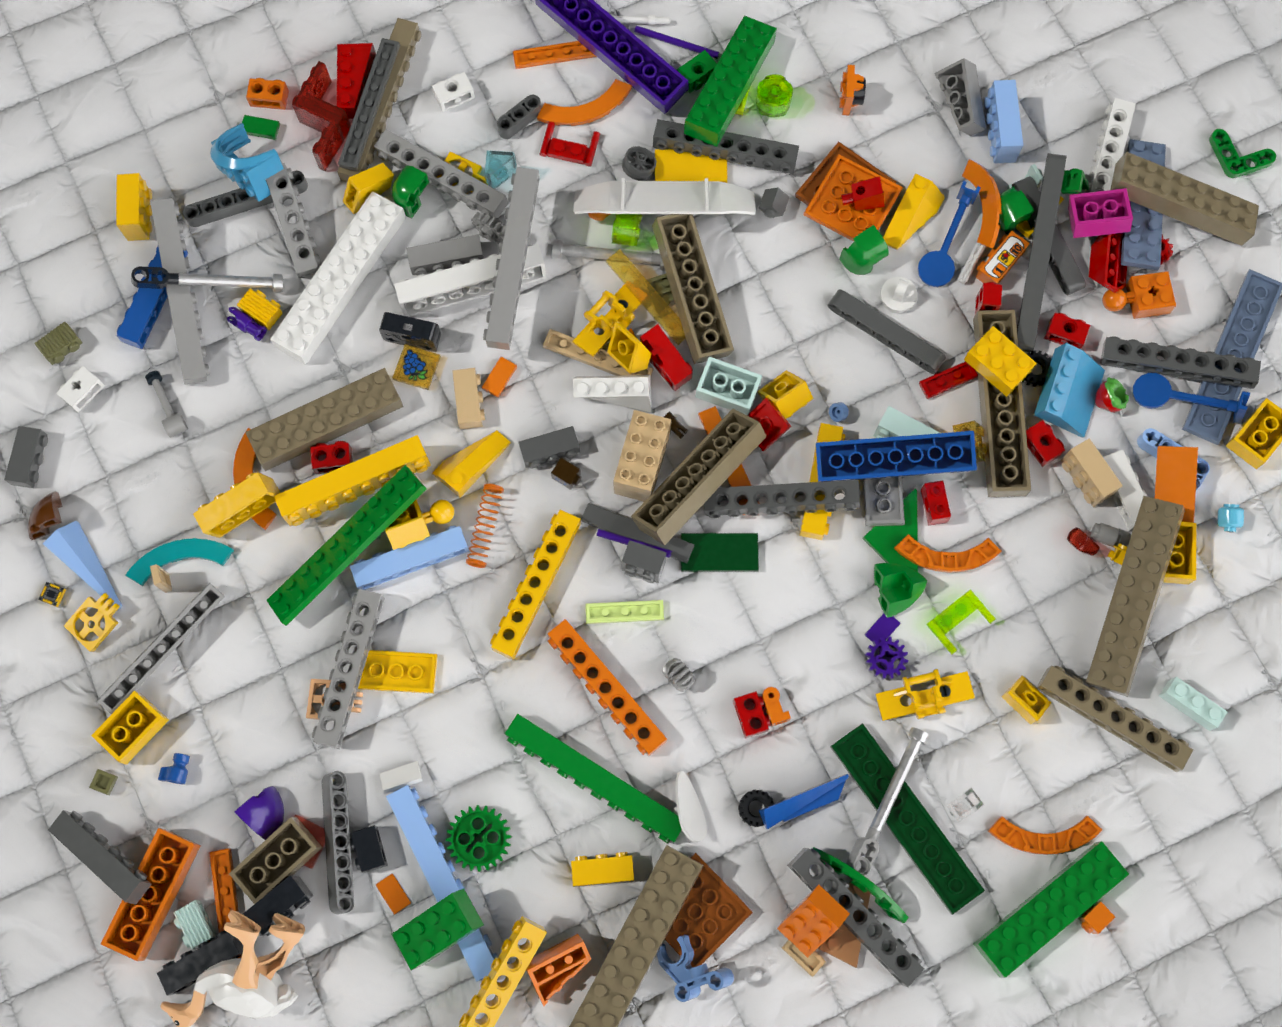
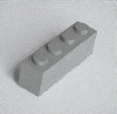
M479 234L406 248L411 273L417 276L427 272H435L438 269H449L456 264L470 263L474 259H484Z

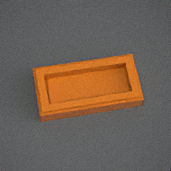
M500 357L483 384L482 389L499 398L517 369V365Z

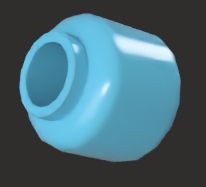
M1223 504V507L1218 509V526L1224 527V531L1236 532V528H1241L1244 524V510L1239 508L1237 504Z

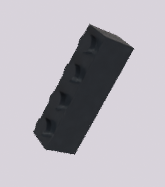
M224 930L216 935L217 938L213 941L207 940L199 944V949L194 952L192 950L187 951L180 956V960L176 962L173 960L163 965V970L159 971L157 975L166 995L177 994L196 983L198 976L209 967L221 961L241 957L243 953L242 942Z

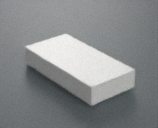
M418 761L379 773L385 794L401 789L406 785L410 786L423 781Z

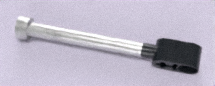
M142 266L134 268L131 273V283L137 288L162 289L167 284L272 288V292L282 293L283 291L282 274H272V277L168 273L162 267ZM142 274L145 276V279L139 281L135 278V275ZM158 275H161L162 281H158Z

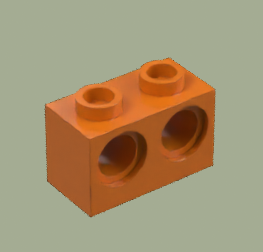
M250 78L246 99L250 107L285 110L289 90L286 83L278 79Z

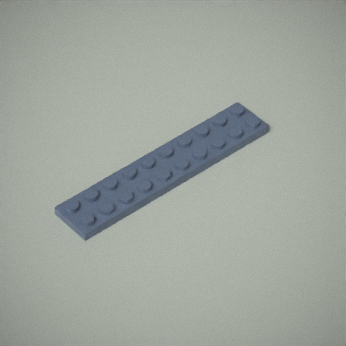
M1251 269L1247 271L1214 350L1216 354H1231L1238 358H1255L1281 294V282ZM1215 365L1217 369L1222 370L1221 366ZM1234 368L1235 371L1242 373L1240 369ZM1202 381L1196 395L1237 401L1242 387ZM1192 403L1182 430L1218 445L1232 412L1223 408Z

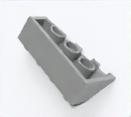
M963 58L934 73L940 82L941 90L945 93L946 102L951 107V113L958 129L969 136L985 130L986 126L976 65Z

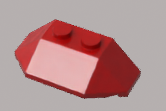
M1123 233L1099 235L1091 246L1088 277L1113 293L1126 287L1127 266L1121 265Z

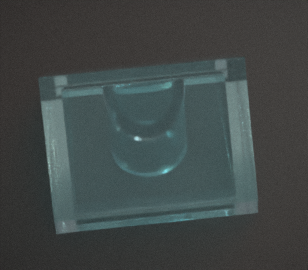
M487 150L484 174L488 186L496 189L512 177V174L516 173L517 164L513 152Z

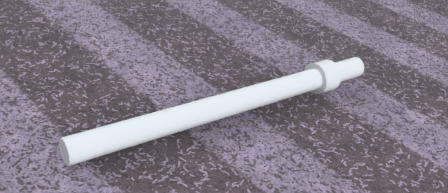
M649 15V17L613 16L620 23L648 24V26H656V24L670 25V17H656V15Z

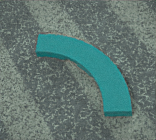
M207 539L176 540L146 553L128 570L125 576L143 586L152 576L150 569L152 565L157 564L163 567L171 562L188 558H200L224 566L234 550L224 544Z

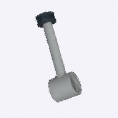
M152 371L146 374L148 385H153L167 416L166 419L162 420V424L168 436L171 438L188 430L180 413H173L160 384L162 381L160 372Z

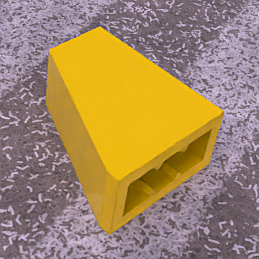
M381 163L349 177L343 203L353 214L357 213L372 191L381 195L391 187L394 174L384 163Z

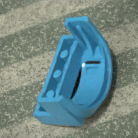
M240 123L225 131L216 140L211 142V158L217 168L224 175L226 174L232 182H237L238 186L242 190L245 189L250 197L261 201L271 195L266 179L284 168L275 149L247 158H238L233 153L251 142L245 131L244 124Z

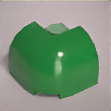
M409 165L405 166L396 178L392 187V196L395 204L402 207L405 215L412 219L422 205L419 196L429 184L426 173Z
M1014 187L1000 194L1001 214H999L998 225H1000V229L1004 230L1006 235H1009L1011 231L1014 232L1017 224L1030 219L1034 212L1022 190L1017 191Z
M872 225L854 237V242L848 249L846 247L843 248L839 260L851 273L866 275L871 273L874 264L889 255V250L880 232Z

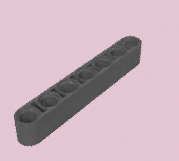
M292 171L294 176L291 179L292 185H296L299 194L307 190L308 183L301 171ZM281 182V183L278 185V188H279L280 186H284L283 188H285L286 185H287V183H286V182ZM239 188L185 206L182 212L191 227H199L273 203V199L269 195L263 200L257 201L254 197H250L245 189Z
M1029 176L1013 183L1012 187L1017 191L1022 190L1034 209L1031 218L1027 220L1032 229V227H1035L1040 191L1033 178ZM1055 223L1049 265L1063 292L1066 295H1070L1084 289L1086 283Z
M841 289L837 290L828 303V308L931 374H935L946 359L942 352Z
M334 771L326 774L322 778L321 784L329 908L332 913L339 915L348 913L353 909L354 890L346 777L341 771ZM332 777L336 779V785L332 784ZM333 797L337 799V806L333 804ZM335 817H336V818L338 819V821H339V825H338V826H336V825L334 824V818H335ZM336 837L340 840L339 847L335 843ZM338 858L341 860V867H338L336 863ZM339 879L343 882L342 888L338 886ZM340 900L344 902L343 909L339 906Z

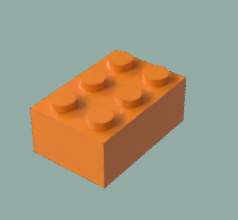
M818 884L786 916L777 929L808 958L840 928L850 913Z

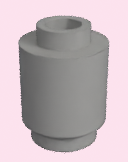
M1095 523L1090 537L1094 538L1096 542L1113 547L1114 544L1119 543L1121 533H1119L1118 528L1103 523Z

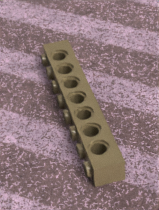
M1050 666L1047 668L1036 689L1175 772L1184 769L1194 750L1188 747L1189 744L1186 741L1173 738L1171 733L1165 729L1156 728L1153 726L1152 721L1146 718L1141 719L1135 715L1136 713L1132 709L1119 706L1115 699L1104 697L1098 689L1091 686L1087 687L1082 684L1083 681L1075 676L1070 677L1065 674V670L1061 667ZM1059 681L1065 683L1066 690H1061L1059 688ZM1077 691L1083 694V701L1077 699ZM1094 702H1098L1100 704V711L1095 710L1093 705ZM1112 712L1118 715V722L1111 718ZM1129 723H1133L1136 726L1135 732L1129 729ZM1148 733L1153 736V743L1147 740ZM1165 744L1170 745V754L1165 751Z

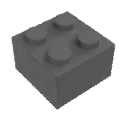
M629 540L622 559V571H625L624 574L631 577L636 575L643 577V580L648 583H654V581L659 583L666 563V552Z

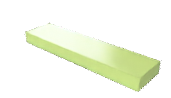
M663 600L585 604L586 624L664 620Z

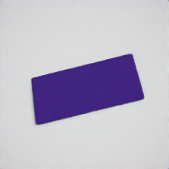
M883 613L865 633V636L872 642L875 639L880 642L881 637H884L886 641L901 623L893 616L887 618Z

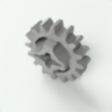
M477 212L471 221H473L472 224L479 231V235L491 242L495 241L497 244L500 241L503 242L502 222L490 214L485 215L483 212Z

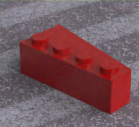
M373 43L337 44V111L340 119H354L372 68L373 60L376 57Z

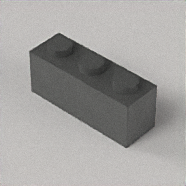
M18 426L4 479L6 482L13 486L34 488L39 478V466L43 462V450L48 443V437L44 431L37 428Z
M573 426L518 442L526 468H537L545 462L554 463L562 457L571 458L580 452V446Z

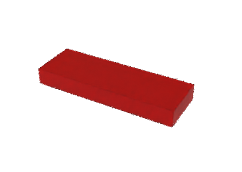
M965 361L919 381V385L926 399H929L977 378L978 374Z

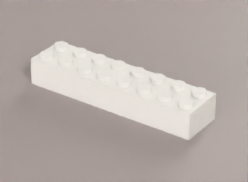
M528 244L521 285L547 278L539 244ZM492 254L488 258L474 259L470 263L456 264L449 269H438L431 274H420L416 278L402 279L395 283V290L404 316L411 317L494 293L493 278L498 273L496 261L500 259L501 254Z

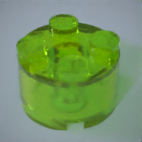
M772 74L759 82L755 102L761 115L768 117L786 115L791 106L793 87L791 83L785 80V77Z
M615 214L616 218L613 223L611 243L631 247L637 246L641 229L639 226L642 214Z

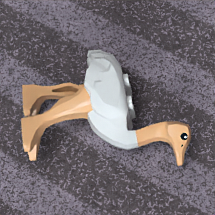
M231 910L228 914L231 922H226L223 929L242 942V958L221 961L209 967L198 976L190 1002L179 1004L164 1001L161 1003V1009L168 1013L176 1027H190L203 1013L208 991L216 1006L232 1013L252 1019L277 1015L281 1010L292 1005L298 997L290 985L283 984L280 975L276 971L284 966L288 954L303 936L305 926L284 915L275 913L272 918L276 925H271L268 931L275 937L282 939L284 943L277 951L269 955L256 957L254 944L261 931V927L243 914Z

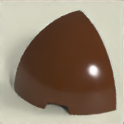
M55 491L46 495L33 508L28 521V533L31 540L49 535L48 527L62 523L58 508L63 506L58 492Z

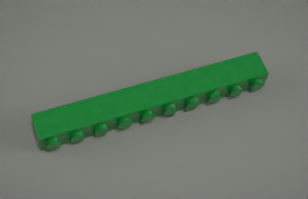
M516 715L504 733L508 737L506 741L515 747L518 744L525 748L523 752L531 757H534V755L541 758L540 763L550 768L552 765L557 768L558 771L556 773L565 779L568 776L575 780L573 784L581 789L588 788L592 791L590 795L596 799L601 800L603 798L607 800V805L615 811L621 809L625 812L624 816L632 822L638 820L642 823L641 827L650 833L655 831L660 834L658 838L663 842L669 844L671 841L674 843L682 831L678 815L521 715Z

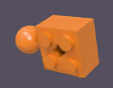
M1168 271L1131 276L1126 284L1127 293L1121 289L1116 293L1107 290L1102 298L1104 307L1112 312L1120 311L1126 304L1130 303L1133 319L1170 314L1176 307Z

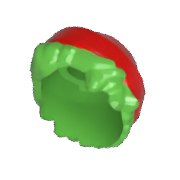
M1108 377L1107 381L1100 384L1096 392V406L1113 413L1126 408V404L1129 401V395H1126V390L1115 378L1111 379Z

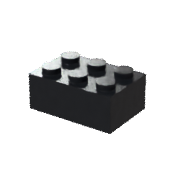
M290 875L245 911L243 915L261 927L258 936L271 935L268 931L270 926L276 925L272 918L275 913L291 919L294 916L293 912L298 908L303 909L311 902L309 899L313 897V894L299 876Z

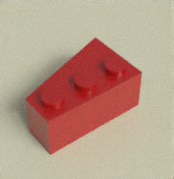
M659 324L640 336V342L651 353L649 362L674 391L692 379L693 369L691 365L684 361L680 352L674 347Z

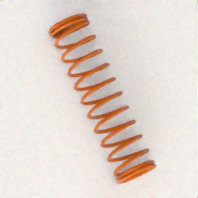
M484 484L483 492L486 495L481 496L484 502L479 504L482 509L478 511L480 517L476 518L479 524L474 525L477 531L472 533L475 539L470 541L474 546L469 547L472 553L468 554L467 557L469 559H466V564L473 567H486L485 562L472 559L469 555L488 557V555L472 551L471 548L490 550V548L476 545L472 541L492 542L488 539L479 538L474 533L494 535L491 532L481 531L476 526L483 525L495 528L494 525L483 524L478 521V518L497 521L496 518L487 517L479 513L480 511L499 513L496 510L486 509L481 506V504L485 503L500 506L498 503L488 502L483 499L485 496L502 499L501 496L485 492L487 490L493 493H503L504 488L495 484Z

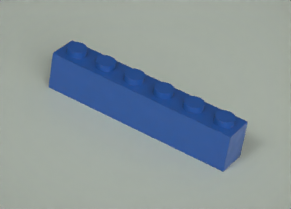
M158 246L156 248V255L150 261L148 267H162ZM183 251L184 257H187V251ZM158 275V281H162L161 275ZM166 287L162 289L139 288L138 292L134 294L133 302L125 312L123 323L117 329L116 336L122 343L143 349L168 297Z

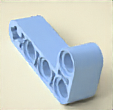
M1152 428L1146 429L1137 439L1138 446L1155 458H1157L1158 446L1183 447ZM1199 456L1197 468L1201 470V473L1197 472L1196 490L1201 486L1210 470L1208 462Z

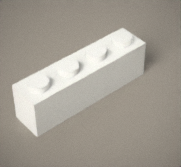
M1120 450L1103 458L1123 485L1113 495V499L1128 531H1131L1134 528L1143 496L1147 495L1139 485L1137 473L1132 470L1129 456L1125 454L1124 450Z

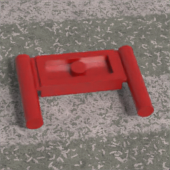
M549 121L540 155L585 164L591 167L600 133L597 131L593 132L588 148L584 144L552 138L555 123Z

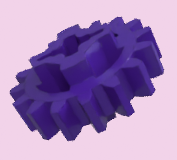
M881 637L880 642L875 639L873 641L874 646H868L867 649L871 652H866L865 656L869 659L865 664L871 665L869 672L876 671L875 677L881 674V678L884 680L886 675H888L891 680L894 674L897 677L901 675L899 670L904 671L906 669L903 664H907L909 661L904 659L908 652L902 651L905 647L904 645L898 646V639L892 642V637H889L887 641H885L884 637ZM880 647V654L874 657L876 649ZM885 654L891 658L888 662L886 659H881ZM899 660L898 666L894 669V661Z

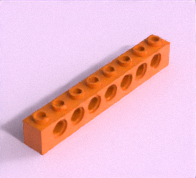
M566 619L547 633L549 637L548 643L554 650L558 648L562 653L560 655L562 660L566 664L570 663L575 668L572 671L579 680L583 678L586 681L585 687L591 694H597L600 698L597 700L604 709L608 708L612 712L611 718L617 725L619 723L625 728L623 732L630 740L634 738L638 743L636 747L642 755L646 753L650 756L667 742L664 734ZM571 640L573 645L571 648H564L562 646L563 642ZM582 654L586 659L583 663H577L575 657ZM595 669L598 671V676L590 678L587 676L588 671ZM603 684H608L611 690L608 693H602L600 687ZM621 699L624 705L621 708H615L612 705L613 701ZM628 714H634L637 719L634 723L629 724L626 722L625 717ZM641 729H646L649 731V736L646 739H641L638 736V732Z

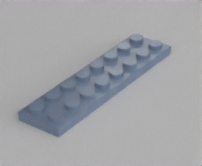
M1129 140L1127 152L1165 167L1166 144ZM1130 201L1133 221L1131 231L1124 232L1122 236L1121 265L1158 271L1161 263L1163 214Z

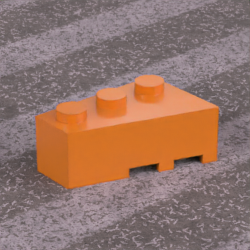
M579 934L534 956L527 967L528 976L543 1006L548 1003V1000L556 992L563 988L562 986L571 977L573 978L591 960L585 943Z

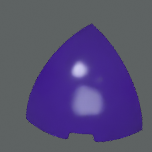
M274 786L263 789L256 797L252 796L235 811L239 818L264 840L272 835L283 824L284 820L283 801Z

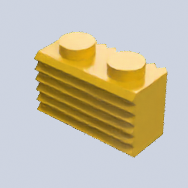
M250 288L244 294V297L239 300V303H237L240 311L252 317L260 325L265 326L267 330H270L283 314L280 304L273 299L271 301L267 300L266 295L258 289L255 292Z

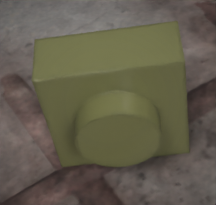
M97 769L89 788L110 796L118 776Z

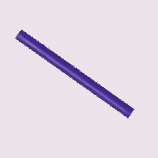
M637 25L635 27V33L697 53L706 50L712 58L718 59L720 52Z

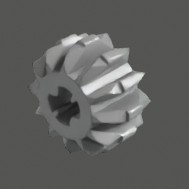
M673 658L663 667L662 671L673 687L681 692L689 689L695 682L693 673L680 659Z

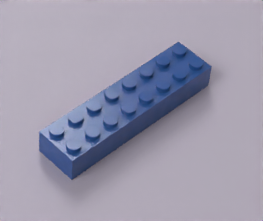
M974 431L816 443L818 482L977 470Z

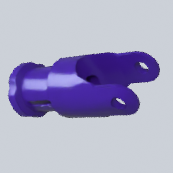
M229 307V312L235 315V317H227L228 322L244 333H249L257 341L263 339L267 332L265 326H260L252 317L236 307Z

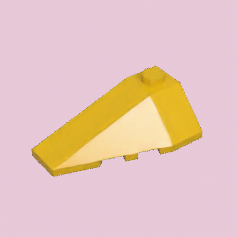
M915 173L883 236L888 246L898 250L919 228L937 214L945 196L931 180Z
M496 430L445 459L432 474L461 498L511 442Z

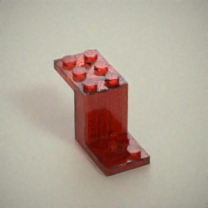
M318 61L316 66L311 69L307 81L303 82L299 94L293 98L292 106L300 123L322 133L319 141L314 144L312 153L319 169L326 172L346 139L351 125L344 109L322 100L332 81L325 63Z

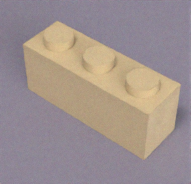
M475 368L452 370L460 430L483 427L482 420H485V412L480 407V403L483 402L482 391L478 390V385H481L480 374L476 373Z

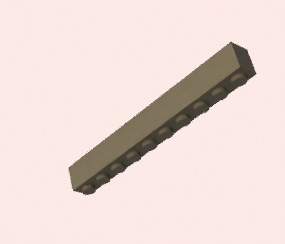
M397 18L389 39L400 43L397 57L358 169L353 171L339 167L337 172L341 181L347 182L349 177L367 170L369 164L373 163L374 145L380 138L381 133L386 129V120L391 116L393 102L397 101L398 89L403 85V76L409 70L410 58L414 56L415 45L421 38L418 23Z

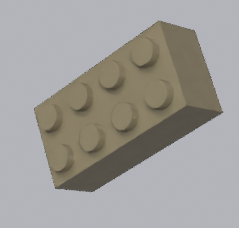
M290 817L233 869L229 875L255 904L290 875H294L323 847L297 817Z

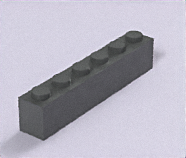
M63 810L48 831L124 902L136 905L151 886V883L146 879L147 875L139 869L136 870L131 860L123 858L120 855L121 851L112 845L110 846L107 843L108 839L94 832V826L83 822L82 815L76 811L68 812Z

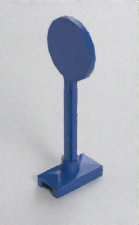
M963 181L956 199H959V207L940 251L929 252L919 261V277L928 286H944L954 276V262L947 252L966 207H969V204H974L981 187L977 186L974 191L966 188L967 182Z
M1157 373L1141 375L1133 385L1135 401L1145 408L1156 409L1165 405L1169 399H1176L1227 409V411L1234 412L1233 422L1239 424L1242 423L1247 411L1246 404L1250 397V392L1242 391L1238 401L1230 399L1227 401L1174 391L1171 389L1169 381L1163 375Z

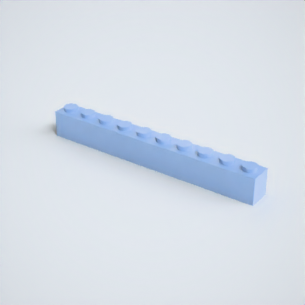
M406 785L387 795L386 798L437 902L451 893L463 889L464 886L460 878L456 879L453 874L456 871L451 860L447 861L444 856L446 849L443 843H438L435 837L438 833L434 825H429L426 819L429 815L424 805L420 807L417 801L420 797L415 787L411 789L409 785ZM479 928L458 942L476 982L488 976L493 960L498 957L497 953L493 954L489 947L492 945L487 934L483 935Z

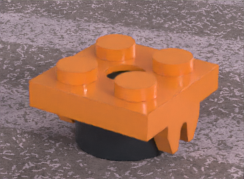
M848 65L846 72H843L840 83L842 95L839 102V108H842V115L849 116L851 107L863 105L866 78L855 74V65Z

